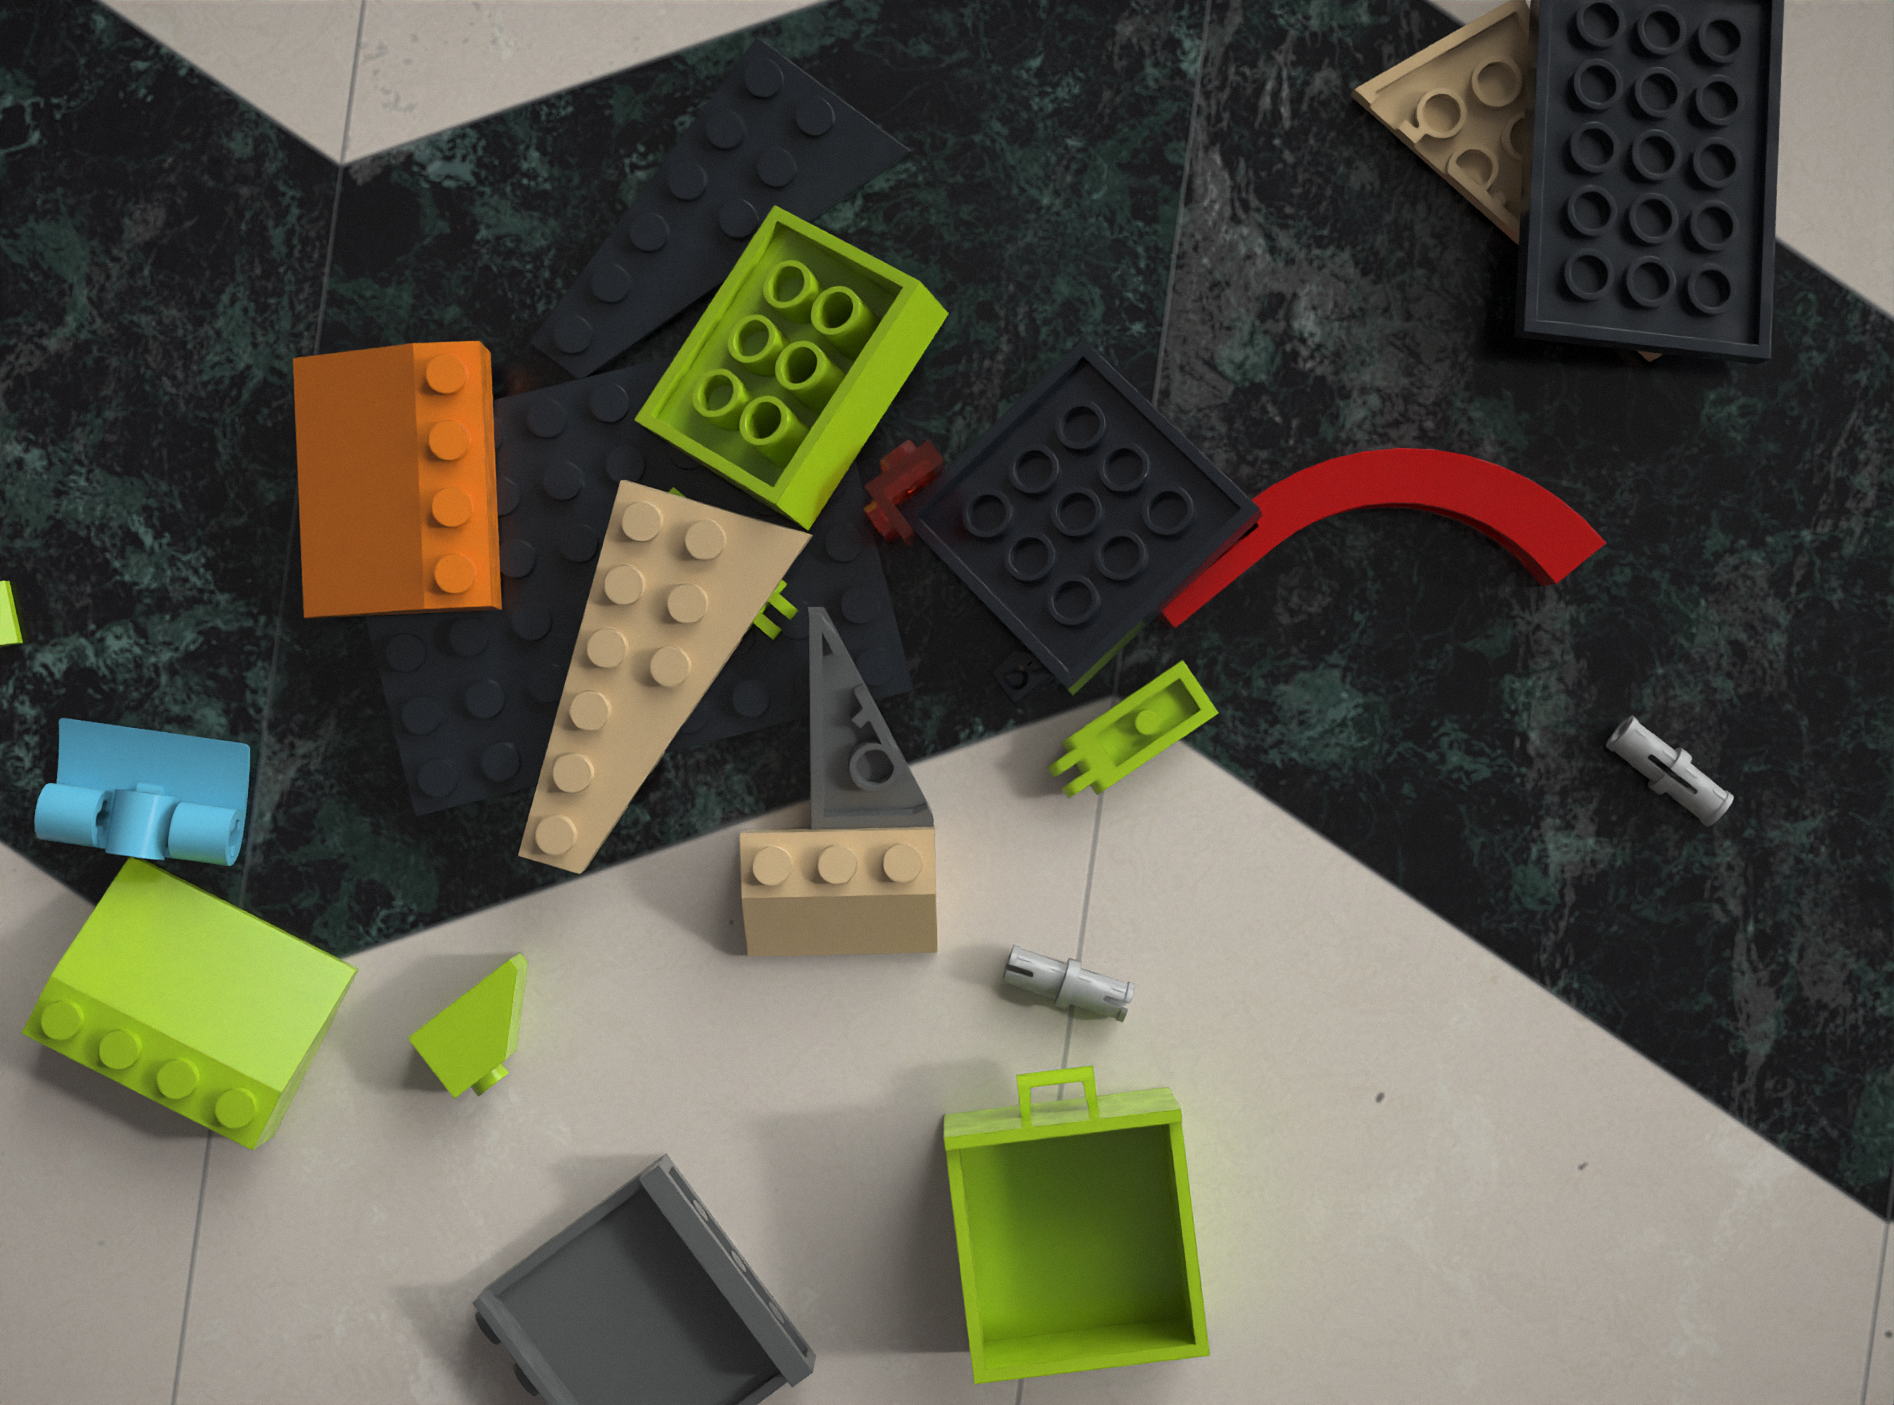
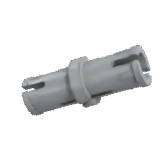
M1634 716L1624 720L1613 732L1606 744L1608 749L1615 751L1649 779L1648 787L1658 795L1666 792L1684 808L1697 816L1707 827L1718 821L1733 801L1734 796L1731 793L1724 791L1690 763L1692 756L1683 748L1672 749L1655 734L1642 726ZM1652 754L1672 771L1691 784V786L1685 787L1648 756Z
M1013 944L1009 954V964L1006 963L1001 983L1011 984L1054 998V1005L1067 1009L1069 1004L1115 1018L1119 1022L1124 1021L1128 1012L1126 1004L1131 1003L1135 987L1134 983H1126L1081 968L1082 961L1069 958L1067 963L1022 949L1020 946Z

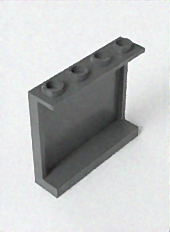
M667 1153L486 1286L473 1302V1305L478 1310L475 1318L481 1331L493 1344L498 1345L502 1343L516 1361L513 1369L521 1385L532 1396L540 1394L547 1405H757L787 1382L793 1388L812 1374L816 1360V1354Z

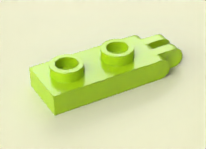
M1181 660L1061 741L1067 753L1048 765L1047 768L1052 776L1056 777L1076 764L1081 774L1061 788L1068 799L1089 785L1094 793L1098 795L1217 715L1218 711L1185 662Z

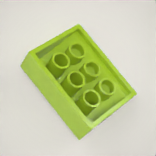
M774 205L634 420L759 502L804 529L809 530L949 313L919 280Z
M130 856L50 975L21 1034L253 1151L274 1137L359 969L142 858Z

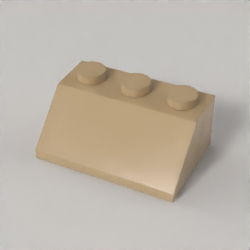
M935 825L932 827L811 830V828L746 829L740 833L741 901L748 957L938 952Z

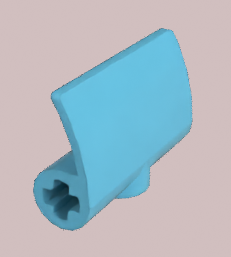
M61 718L59 720L57 783L46 784L40 793L34 819L36 835L40 840L106 849V853L156 860H165V857L231 866L238 857L243 838L249 788L250 747L247 744Z

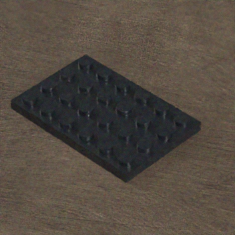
M1784 0L1530 1L1514 337L1755 365L1771 359Z

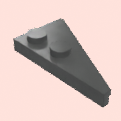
M808 607L811 830L934 826L932 809L825 607Z

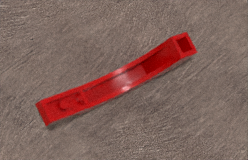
M1393 448L1364 451L1333 458L1303 469L1270 486L1254 497L1252 501L1260 508L1262 517L1250 528L1251 531L1246 535L1243 534L1158 616L1169 630L1176 628L1271 549L1296 531L1332 515L1354 510L1406 508L1430 512L1458 521L1498 543L1523 565L1541 587L1557 584L1606 544V542L1583 517L1556 495L1532 480L1500 465L1464 454L1434 449Z

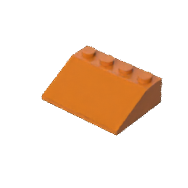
M481 341L411 343L293 358L304 618L502 610L491 353Z

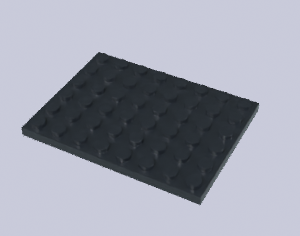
M676 355L493 400L502 610L364 616L415 817L537 786L621 480H627L664 492H669L674 487L688 499L813 535L782 578L787 585L780 592V595L799 611L789 620L772 604L768 606L763 614L782 631L773 640L755 624L751 626L743 635L741 642L687 721L679 729L665 750V753L809 717L808 607H825L873 700L913 691L855 459L810 529L806 530L759 502L634 420Z

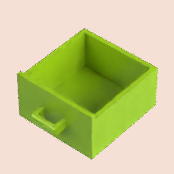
M1093 1065L1016 1074L1019 1105L944 1114V1144L974 1385L1210 1356L1182 1127V1111L1169 1087L1097 1096ZM1082 1082L1085 1093L1083 1098L1031 1104V1088Z

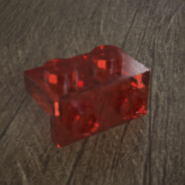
M911 440L897 447L879 462L883 473L865 486L871 502L865 505L863 509L887 543L898 536L903 545L907 547L916 540L914 531L897 507L933 482L945 470L944 460L930 440H927L918 448H916Z

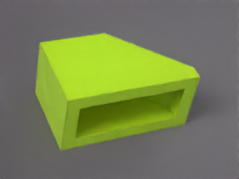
M521 953L510 958L408 1037L409 1041L454 1099L470 1087L479 1097L509 1074L502 1062L517 1051L528 961Z

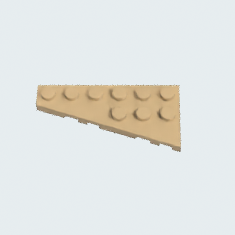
M1509 0L1357 87L1350 96L1519 245L1530 9L1525 0ZM1638 351L1649 362L1663 355Z
M627 480L620 481L518 856L581 874L587 868L628 808L630 801L662 758L679 729L696 708L741 642L743 635L763 606L768 602L794 560L802 552L813 535Z

